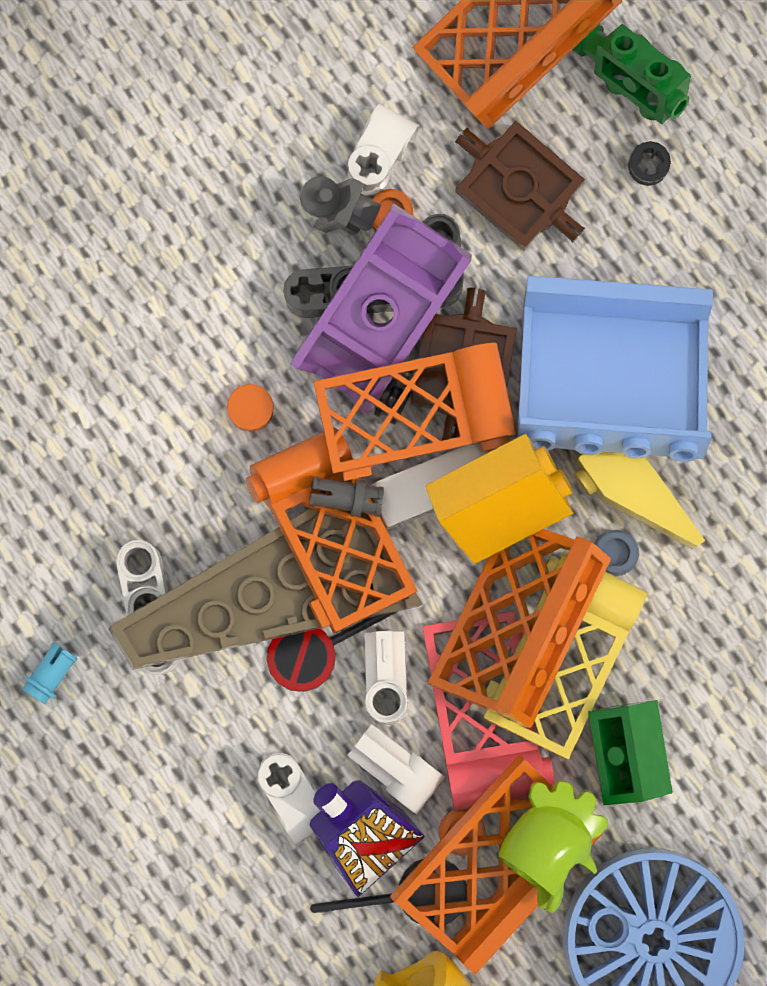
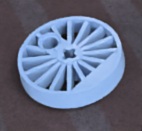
M644 848L618 854L597 866L596 874L589 873L575 891L569 903L563 926L565 960L576 986H588L629 961L631 962L612 986H627L640 968L636 986H648L652 970L655 986H665L663 968L666 970L674 986H685L672 964L673 962L701 982L700 986H734L744 956L745 942L742 920L738 908L725 885L712 871L697 860L666 849ZM649 860H666L669 862L657 908L655 909ZM635 862L639 864L645 909L643 911L619 871V868ZM682 864L697 872L696 876L668 911L679 865ZM611 874L630 909L616 905L595 887L606 876ZM708 881L719 896L678 919L704 883ZM590 895L600 905L593 907L585 916L580 914ZM720 909L716 927L682 931ZM607 914L617 916L620 923L617 934L609 939L598 937L595 931L598 919ZM577 923L585 925L586 933L593 942L575 944ZM655 928H658V934L665 938L663 945H654L653 950L649 951V946L642 941L643 935H650L654 932ZM712 938L710 950L683 943ZM607 951L620 952L587 973L581 974L576 955ZM680 953L706 959L704 973L680 955Z

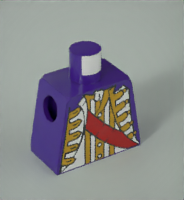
M361 780L353 781L343 791L334 783H328L323 785L314 795L313 803L320 812L311 819L309 826L336 870L357 897L362 895L425 837L401 808Z

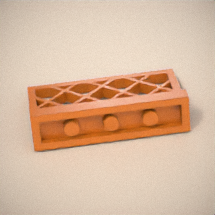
M461 0L412 48L473 115L489 129L623 1ZM567 3L564 7L561 8V4ZM529 4H552L551 19L544 26L528 27ZM498 5H521L519 27H497ZM475 6H490L488 28H466L467 13ZM519 36L518 50L509 59H494L496 37ZM465 37H487L486 59L463 60ZM441 38H456L455 60H436L428 51ZM463 68H485L484 83L469 96L461 88ZM494 68H499L495 73H493ZM445 69H454L453 78Z
M545 529L529 536L532 550L514 559L511 558L510 547L488 557L428 681V684L436 689L508 717L513 722L531 729L611 561V558L592 541L577 536L574 540ZM560 548L569 550L563 566L549 573L544 556ZM536 561L541 577L520 587L516 570ZM507 575L512 592L492 601L489 591L494 581ZM545 588L547 599L542 609L529 615L524 598ZM516 602L521 619L500 629L496 612ZM487 617L492 633L472 643L469 632L474 622ZM525 630L527 641L522 651L509 657L504 640ZM496 645L501 662L480 671L475 654ZM467 658L472 676L455 684L446 681L453 665ZM504 673L507 683L498 701L489 698L484 682ZM475 687L476 692L471 691L469 689Z
M520 755L515 758L390 895V898L452 952L475 975L538 906V889L519 876L500 859L498 866L477 868V847L499 844L500 850L502 842L509 832L510 811L530 809L532 807L529 799L510 801V787L525 773L532 779V784L534 782H541L547 786L549 791L553 788V785ZM500 812L499 834L478 836V822L487 813ZM603 833L598 837L592 839V846L603 835ZM468 848L467 869L445 872V858L452 850ZM498 876V889L490 898L476 899L477 878ZM467 880V901L445 903V882ZM435 883V905L416 907L408 900L421 885ZM466 912L465 926L452 939L444 932V914ZM435 915V923L432 922L427 916Z

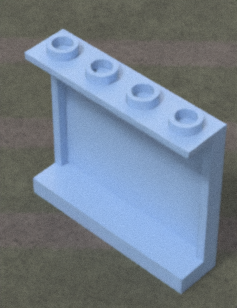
M528 276L523 306L517 438L526 433L537 449L545 446L548 451L554 448L574 449L586 455L613 452L623 453V455L630 458H644L649 455L666 456L679 462L704 459L711 441V432L707 431L708 319L713 306V290Z

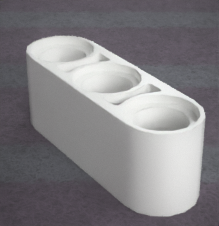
M481 444L460 447L369 485L384 487L383 499H370L373 503L382 504L380 518L386 530L397 527L398 523L402 521L407 523L434 512L425 485L491 451L482 452Z
M132 540L119 550L117 570L126 615L128 616L137 611L138 603L143 597L155 595L159 598L169 592L162 557L154 546L142 540ZM138 550L148 551L152 558L150 569L142 575H134L128 567L130 556ZM180 660L167 662L160 667L148 666L142 669L151 674L164 675L173 671L178 666Z

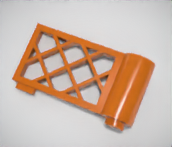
M497 343L474 345L450 353L313 381L333 474L343 473L344 481L372 476L370 466L459 447L481 444L482 452L492 451L508 443L509 437L517 435ZM444 365L448 385L438 399L415 385L424 369ZM416 371L410 381L399 375ZM390 376L406 386L392 409L369 395V392L379 378ZM370 381L364 391L354 385ZM345 386L359 395L360 398L345 419L329 409L325 390ZM410 390L434 404L420 427L397 413ZM448 392H450L453 409L443 403ZM364 400H367L388 414L374 437L351 423ZM438 408L456 419L459 437L440 441L425 431L426 426ZM331 417L342 424L336 435H334ZM392 418L416 432L405 449L394 451L379 441L380 436ZM346 428L351 429L370 442L360 458L340 462L336 443ZM420 436L432 442L414 447ZM374 446L386 452L368 456Z
M333 427L334 435H336L338 429ZM324 431L250 465L251 476L246 477L248 490L257 503L263 501L270 508L316 599L310 602L309 606L321 629L330 626L334 634L418 592L380 516L375 517L374 515L364 514L367 518L364 519L352 517L350 513L338 509L309 506L310 493L330 495L328 491L311 489L313 476L355 483L356 480L344 481L343 473L333 474ZM342 435L336 443L340 462L353 460L348 444ZM298 505L318 511L312 533L309 534L293 528L286 511ZM324 514L349 522L342 545L317 536ZM355 525L373 530L378 540L373 556L349 548ZM299 539L308 541L306 551ZM314 544L339 552L332 576L314 569L310 561ZM382 550L388 561L380 559ZM346 555L370 563L363 587L339 579ZM379 566L393 571L402 589L390 595L371 590L370 586L376 567ZM321 581L330 583L327 593ZM336 586L361 594L356 611L342 619L338 617L331 603ZM367 597L378 600L364 607Z

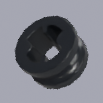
M652 141L643 142L636 146L631 153L628 162L629 174L634 181L641 185H656L665 178L670 169V154L660 143ZM643 153H652L651 159L655 155L660 159L661 163L655 169L656 174L649 175L647 174L648 169H645L644 172L639 169L638 165L643 159Z
M392 378L380 402L392 409L405 388H400L397 385V381ZM410 390V392L404 399L403 403L397 410V413H399L400 415L410 397L412 390ZM376 407L375 416H388L387 413ZM392 418L390 423L395 425L398 420Z

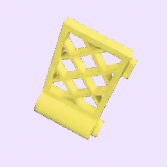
M563 551L560 558L553 555L550 556L546 563L549 573L563 566L568 555L567 552ZM605 571L582 620V623L588 625V627L577 630L574 637L582 664L557 672L554 683L563 706L537 715L534 721L537 733L486 709L482 719L561 758L569 760L588 720V711H592L623 643L642 609L648 592ZM545 589L533 613L542 609L547 599ZM598 630L614 638L606 656L589 661L580 635ZM525 631L513 655L522 651L527 641ZM602 663L595 678L591 666ZM585 669L591 686L586 698L569 703L560 677ZM503 675L500 683L490 680L486 689L489 698L498 701L507 683L505 675ZM582 705L575 720L571 708ZM565 711L571 731L563 746L545 737L539 719Z

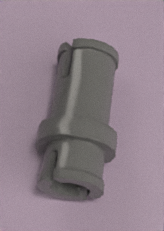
M313 476L311 489L328 491L330 495L310 493L309 506L350 511V516L359 518L361 513L374 515L375 517L380 516L382 504L369 502L368 499H383L384 487L368 486L365 480L356 479L355 483Z

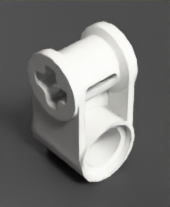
M378 104L372 112L348 162V179L354 178L365 184L361 195L365 197L374 196L386 187L398 163L404 159L408 152L405 150L408 142L413 143L420 127L419 124L381 104ZM370 164L376 166V174L370 173L367 178L360 175L361 169H367Z
M285 753L268 755L261 762L258 769V781L273 805V810L295 845L314 834L309 824L311 819L320 812L313 803L317 789L314 784H310L298 763L291 756ZM276 762L281 768L287 765L291 767L292 771L287 775L289 783L286 786L282 787L278 782L270 785L266 778L271 775L269 766L272 763Z

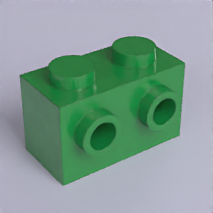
M657 700L615 705L588 711L603 806L644 802L673 793Z

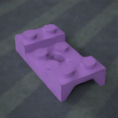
M393 203L345 280L293 356L290 365L298 370L314 373L323 379L404 362L471 262L472 254ZM377 299L389 302L394 311L392 319L386 323L372 321L367 314V306L370 302ZM392 377L379 378L369 392V395L378 400L392 380ZM370 381L354 385L364 391ZM345 386L337 387L345 392L356 404L360 398L359 395ZM364 400L359 409L369 414L374 405Z

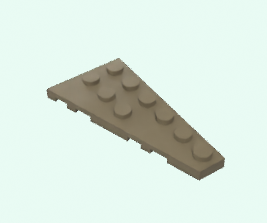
M310 508L290 520L293 528L311 534L318 511ZM361 513L360 517L367 519L364 513ZM324 514L317 536L342 545L349 522ZM355 525L349 548L373 556L378 540L373 530ZM280 527L111 625L109 631L134 670L320 629V626L309 606V603L316 599ZM299 539L306 551L308 541ZM314 544L310 561L315 570L332 576L339 552ZM382 550L380 559L388 561ZM346 555L339 579L363 587L370 563ZM379 566L376 567L370 586L371 590L390 595L402 589L393 571ZM321 581L327 593L330 583ZM336 586L331 603L338 617L342 619L356 611L361 594ZM415 593L367 618L416 608L423 603ZM367 597L364 607L378 600Z

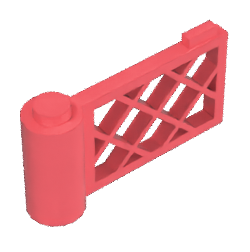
M514 611L496 614L499 624L506 623L508 626L518 621L515 618ZM487 617L474 622L472 628H478L473 637H470L472 643L477 641L487 626H490ZM458 620L423 626L431 675L440 658V655L436 652L434 635L453 632ZM524 631L509 637L506 649L507 652L511 650L512 656ZM489 649L480 651L493 660L494 664L501 662L499 656ZM462 661L453 665L446 681L451 678L453 673L462 679L470 677L458 668ZM433 687L454 811L470 809L518 755L522 756L551 785H554L550 757L541 758L539 746L529 741L506 743L492 733L497 725L492 723L489 729L465 714L472 705L471 702L467 701L460 710L444 698L443 691ZM446 708L457 715L450 726ZM461 719L484 734L474 750L454 753L451 733ZM533 723L531 729L529 730L536 733L535 725ZM488 738L500 745L482 748ZM525 773L510 787V801L529 799L528 795L532 779Z

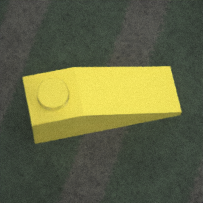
M600 452L594 455L583 454L574 462L579 469L574 473V477L588 496L596 493L601 501L691 549L705 541L646 457L630 458L623 455V453Z

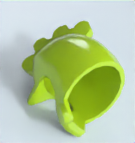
M567 781L555 782L550 791L541 782H534L531 785L528 797L532 807L512 826L503 840L497 855L509 868L538 889L537 903L539 907L553 914L560 907L564 895V882L574 865L578 864L596 874L597 867L590 853L592 839L601 835L608 827L607 818L603 815L593 814L596 806L595 796L590 792L583 791L574 798L573 786Z

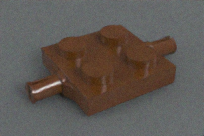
M515 120L500 138L490 142L488 145L473 134L468 127L462 132V135L458 136L455 143L460 145L475 160L471 171L456 187L455 192L523 251L541 232L549 229L552 225L571 240L572 243L582 234L585 227L576 222L565 210L569 199L584 184L585 179Z
M467 288L464 313L453 316L435 314L422 334L418 359L450 353L474 345L497 343L506 386H508L517 328L493 324L483 318L482 311L486 291L478 289L476 306H473L476 288ZM444 365L424 369L415 385L438 399L448 385ZM414 391L412 392L411 405L433 408L434 404ZM448 392L443 403L453 409L450 392ZM438 408V412L446 415L441 441L450 439L452 426L455 427L453 438L459 437L456 419Z

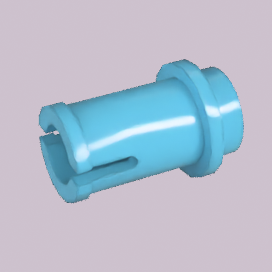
M52 642L50 649L30 677L25 675L23 678L27 682L22 690L43 704H46L50 697L56 698L57 695L53 692L73 663L78 659L54 642Z

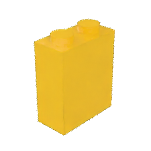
M526 433L425 485L439 523L474 564L573 514L567 500V496L573 494V491L565 474L560 468L556 469L546 447L542 446L537 449Z

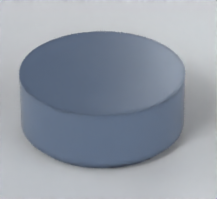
M609 530L601 534L594 542L597 547L611 558L606 572L614 576H621L635 567L639 558V548L637 542L629 533L622 530Z

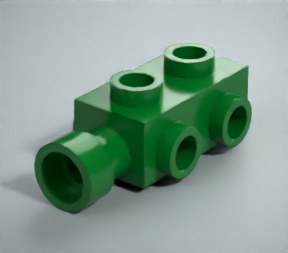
M599 24L572 49L581 57L587 55L595 61L594 74L606 82V88L613 94L623 95L638 106L640 114L648 120H656L663 124L669 118L676 119L682 114L689 103L688 90L691 74L679 62L670 60L654 48L644 36L635 34L623 24L618 26L608 36L603 33L604 28ZM622 75L624 78L623 80H618L614 76ZM650 102H655V103H657V105L654 106V105H650L649 103H650Z

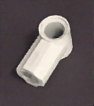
M375 631L364 633L365 704L367 711L373 720L379 724H396L404 718L408 710L405 632ZM386 690L395 692L401 701L397 712L388 716L379 714L374 708V699L380 692Z
M373 724L370 725L347 755L386 786L384 789L417 815L446 778L416 753L412 752L410 754L393 738Z

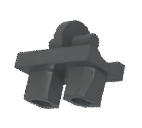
M314 177L305 182L300 192V203L303 209L311 216L319 218L316 220L313 228L325 233L342 229L355 235L358 234L360 229L364 231L370 230L381 204L361 195L365 184L354 178L336 184L327 177Z

